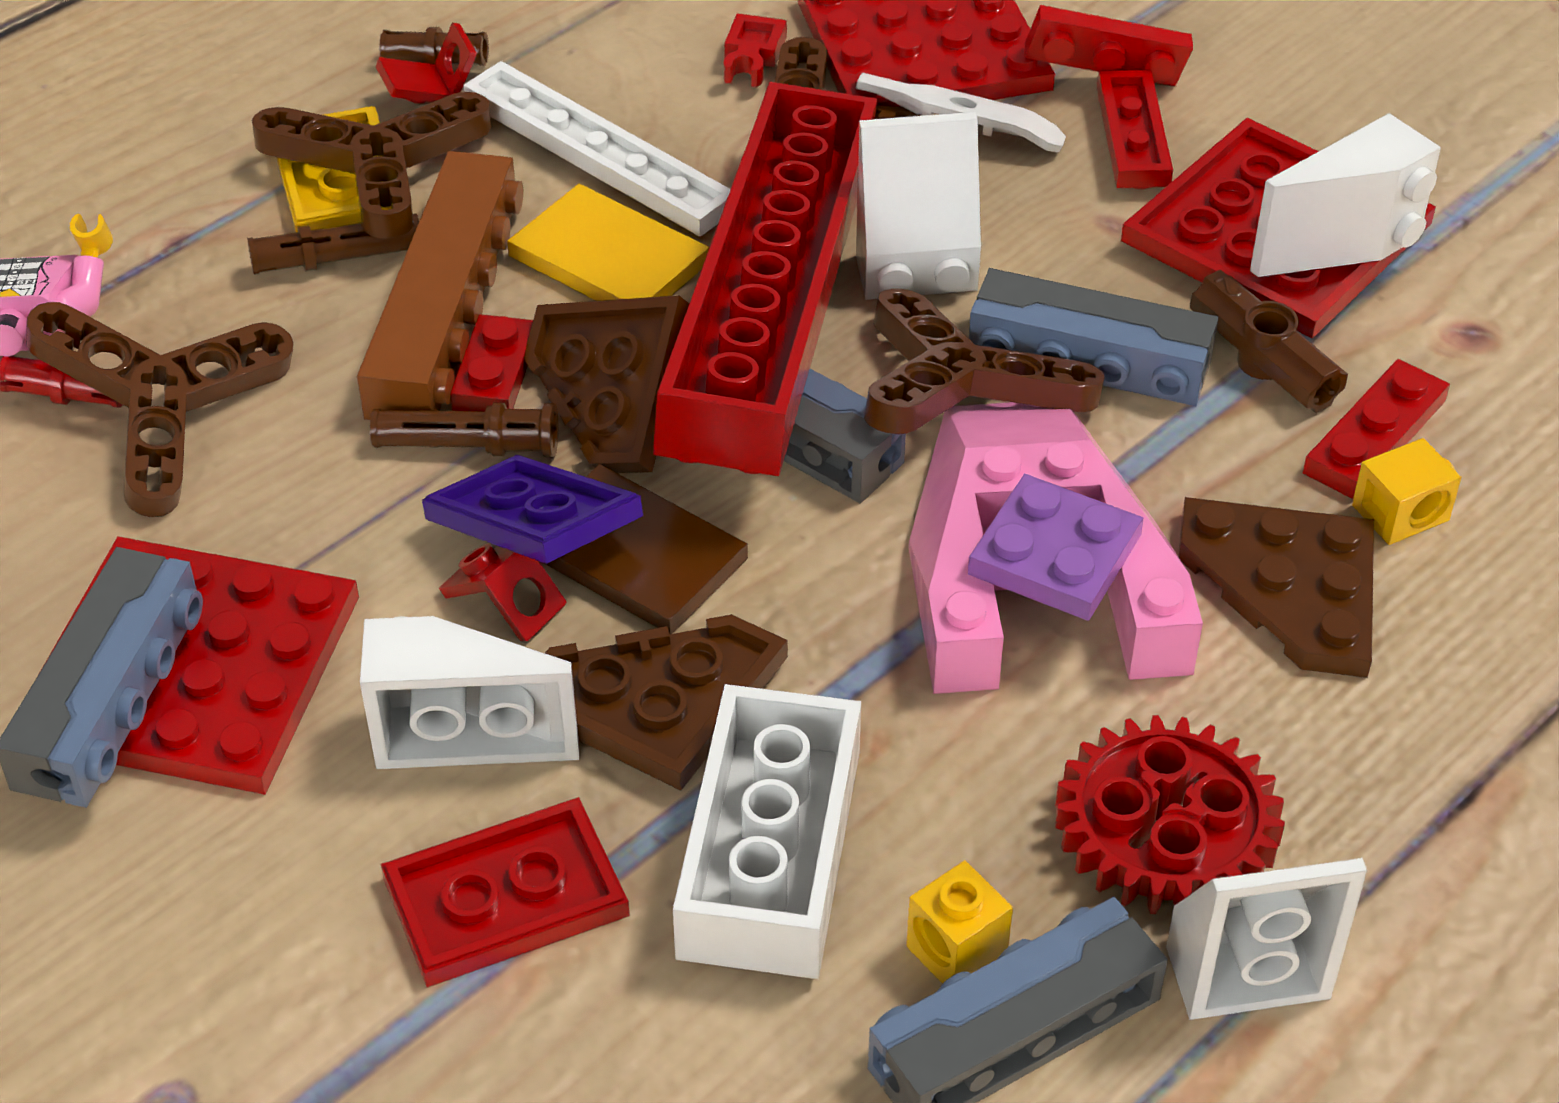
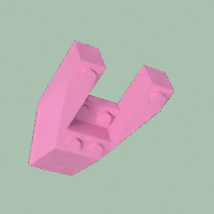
M1013 402L953 406L946 410L941 422L909 540V554L933 694L999 689L1004 636L995 591L1007 589L968 575L969 556L1024 473L1144 517L1141 536L1108 589V596L1128 679L1194 675L1203 622L1190 574L1155 520L1077 415L1071 409H1051Z

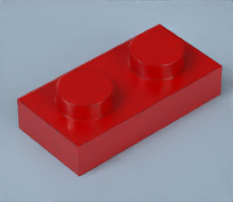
M479 314L450 392L452 411L485 412L486 407L492 406L493 403H505L507 409L514 408L528 367L524 356L533 320Z

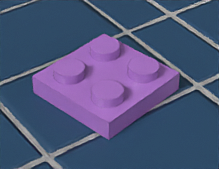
M1024 473L969 556L968 575L1089 621L1140 538L1144 517Z

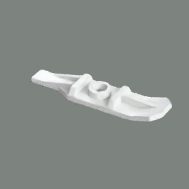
M862 73L857 81L856 89L879 94L916 114H921V116L933 115V113L976 112L978 124L984 125L982 135L991 137L993 131L1022 136L1044 150L1058 153L1063 147L1066 138L1055 124L1035 112L1022 107L934 85L906 84Z

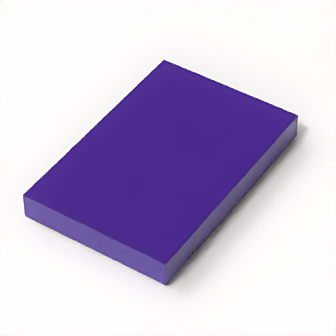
M520 455L508 458L431 493L422 499L426 520L546 564L643 516L641 496L634 492Z

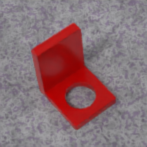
M452 22L435 64L379 57L375 67L391 97L423 104L461 92L477 52L461 24ZM458 45L460 60L458 68L454 73L452 69V54Z
M490 543L479 546L467 554L459 563L460 569L439 587V590L446 599L486 592L521 642L530 640L567 603L538 560L502 547L493 548ZM523 578L531 580L540 592L539 608L531 616L522 614L516 608L513 600L514 588Z

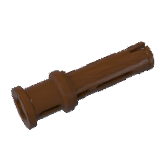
M493 403L492 406L486 407L485 412L437 410L386 411L373 409L370 419V439L374 448H381L382 446L433 448L485 447L486 452L492 453L493 456L504 457L506 451H542L544 457H555L558 447V412L555 403H544L542 409H507L505 403Z

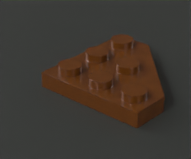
M680 295L537 305L524 360L531 371L543 382L549 392L546 394L551 403L556 404L557 412L562 421L573 430L582 445L580 447L589 464L595 468L602 464L616 473L653 472L656 460L653 450L657 392L689 303Z
M1185 497L1178 556L1185 566L1194 574L1203 571L1223 589L1221 598L1254 628L1258 629L1261 626H1265L1284 643L1283 654L1301 670L1368 678L1372 663L1374 519Z
M731 614L706 619V628L669 634L668 627L665 626L615 635L614 645L578 651L576 643L549 647L545 654L571 662L578 740L681 791L708 758L725 684L763 689L787 659L788 640Z

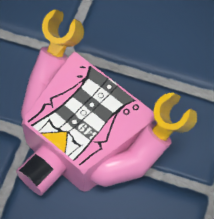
M76 214L72 217L70 230L81 249V256L60 255L0 259V356H13L19 351L29 350L26 346L27 316L39 304L61 302L90 317L96 313L100 301L104 262L99 258V255L110 249L113 243V236L102 214L98 215V224L90 232H87V226L81 214ZM57 329V330H56V331L63 332V333L65 334V331H64V330H61V329ZM43 331V333L46 334V335H49V336L52 335V333H47V332Z

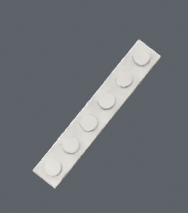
M500 61L463 85L464 92L479 93L489 100L490 117L697 236L701 237L719 223L731 190L730 188L510 65Z

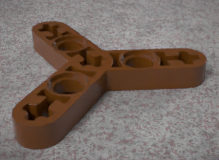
M459 92L374 126L291 108H267L259 111L252 118L255 148L260 153L268 156L355 174L364 231L373 237L390 239L408 233L413 227L412 198L407 168L487 135L491 130L490 103L485 96L479 93ZM391 206L389 210H381V207Z
M888 289L879 293L874 325L909 362L875 381L869 387L864 420L874 429L890 434L913 432L968 396L1051 409H1071L1073 412H1089L1098 408L1105 376L1097 367L1076 360L975 345L921 294L906 289Z
M47 302L33 308L27 316L26 346L35 357L129 408L123 493L125 502L130 509L139 515L147 517H162L171 513L178 506L183 481L186 412L265 385L285 376L290 369L294 344L291 335L283 327L274 323L261 322L160 355L61 302ZM57 329L64 330V331H65V334H64L63 332L56 331V330H57ZM43 331H45V332H47V333H52V335H51V336L46 335V334L43 333ZM255 348H262V350L255 352ZM109 352L117 355L123 363L112 369H103L94 365L90 361V357L97 353ZM276 352L275 356H269V353ZM205 362H215L223 365L229 373L222 378H208L202 375L196 367ZM152 384L164 385L163 407L151 406ZM148 428H159L168 432L173 439L165 445L155 446L144 442L139 434ZM148 467H160V491L152 492L147 490Z

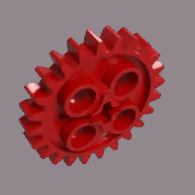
M1153 715L1150 729L1141 731L1138 725L1129 718L1125 719L1122 737L1104 727L1100 729L1098 746L1083 741L1079 747L1078 760L1068 759L1066 761L1064 778L1058 782L1055 829L1063 831L1062 851L1069 853L1077 852L1075 871L1078 874L1098 870L1095 890L1100 893L1117 884L1122 887L1121 905H1129L1139 894L1147 897L1149 913L1156 915L1163 900L1173 901V904L1176 905L1212 879L1264 872L1265 868H1273L1285 826V821L1280 819L1284 799L1273 795L1276 782L1275 776L1269 774L1257 775L1261 757L1258 754L1248 755L1243 758L1237 757L1240 744L1239 738L1234 737L1221 745L1214 742V725L1209 724L1199 735L1190 733V726L1186 717L1180 718L1175 730H1167L1159 715Z

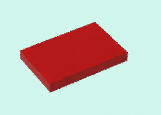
M579 797L380 864L383 880L427 988L630 916L629 901Z

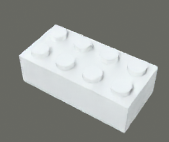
M725 684L673 906L675 960L819 979L860 753L861 701Z

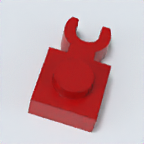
M737 13L724 42V82L731 84L736 74L749 73L751 74V87H759L764 79L763 66L775 67L777 64L780 48L787 38V20Z

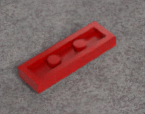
M1045 5L1039 6L1025 42V58L1095 72L1151 70L1154 83L1176 87L1193 50L1192 34Z
M1099 71L1097 92L1116 188L1147 189L1166 187L1172 182L1173 166L1152 71Z
M1397 359L1308 453L1305 458L1302 474L1353 499L1362 462L1406 445L1445 403L1450 383Z

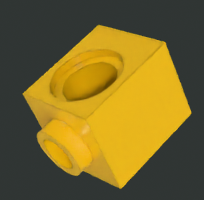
M1424 438L1363 461L1352 506L1363 518L1374 519V530L1388 545H1391L1450 521L1461 476L1456 472L1450 461L1443 458Z
M964 860L909 897L906 947L942 984L957 973L965 971L973 973L997 960L1001 953L1009 947L1013 906Z

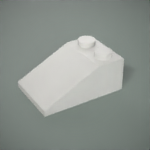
M976 112L860 120L856 259L865 300L878 299L879 293L888 289H906L921 295L978 291L981 229L978 121Z
M1388 113L1266 180L1250 271L1257 277L1379 261L1402 247H1410L1421 237L1426 226L1424 217L1430 193L1437 181L1435 171L1441 147Z
M435 616L364 619L360 686L376 769L579 760V741L571 662Z
M1363 858L1212 879L1174 905L1166 948L1189 1019L1331 999L1367 873Z

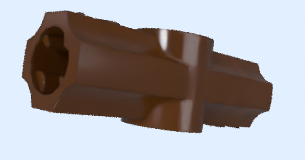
M1221 269L1206 276L1199 288L1192 293L1190 309L1194 312L1218 316L1216 331L1238 349V366L1247 375L1260 380H1274L1304 407L1310 408L1315 413L1331 406L1337 395L1345 389L1348 373L1297 332L1298 317L1292 308L1275 301H1260Z

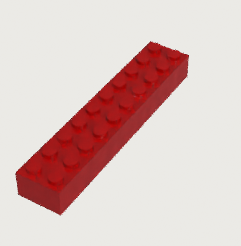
M769 82L657 392L653 455L677 459L684 463H702L737 469L748 474L761 473L779 477L857 204L859 121L875 119L876 98Z

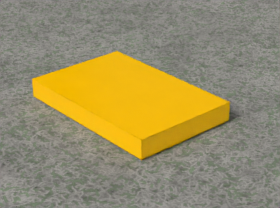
M375 106L324 114L325 116L373 126L380 123ZM276 157L295 232H298V226L309 225L311 230L362 222L355 174ZM390 206V207H381V210H389V209H391V206Z
M580 183L507 240L508 256L596 301L672 296L702 270L710 248Z

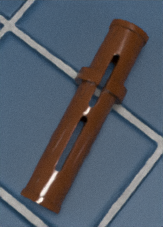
M417 213L413 214V227L408 233L390 239L377 238L367 234L362 227V222L311 230L309 225L298 226V232L254 239L253 237L247 238L253 274L304 266L305 271L317 270V264L407 251L419 224Z

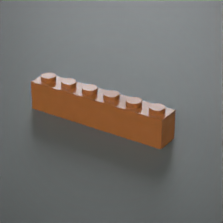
M457 151L447 152L357 374L365 420L371 419L373 409L386 411H440L442 404H450V392L455 381L454 371L456 365L461 364L469 343L471 325L476 324L479 314L483 312L484 289L494 285L497 273L498 251L506 250L508 247L507 240L510 239L512 214H519L522 208L523 183L522 181L515 180L513 157Z

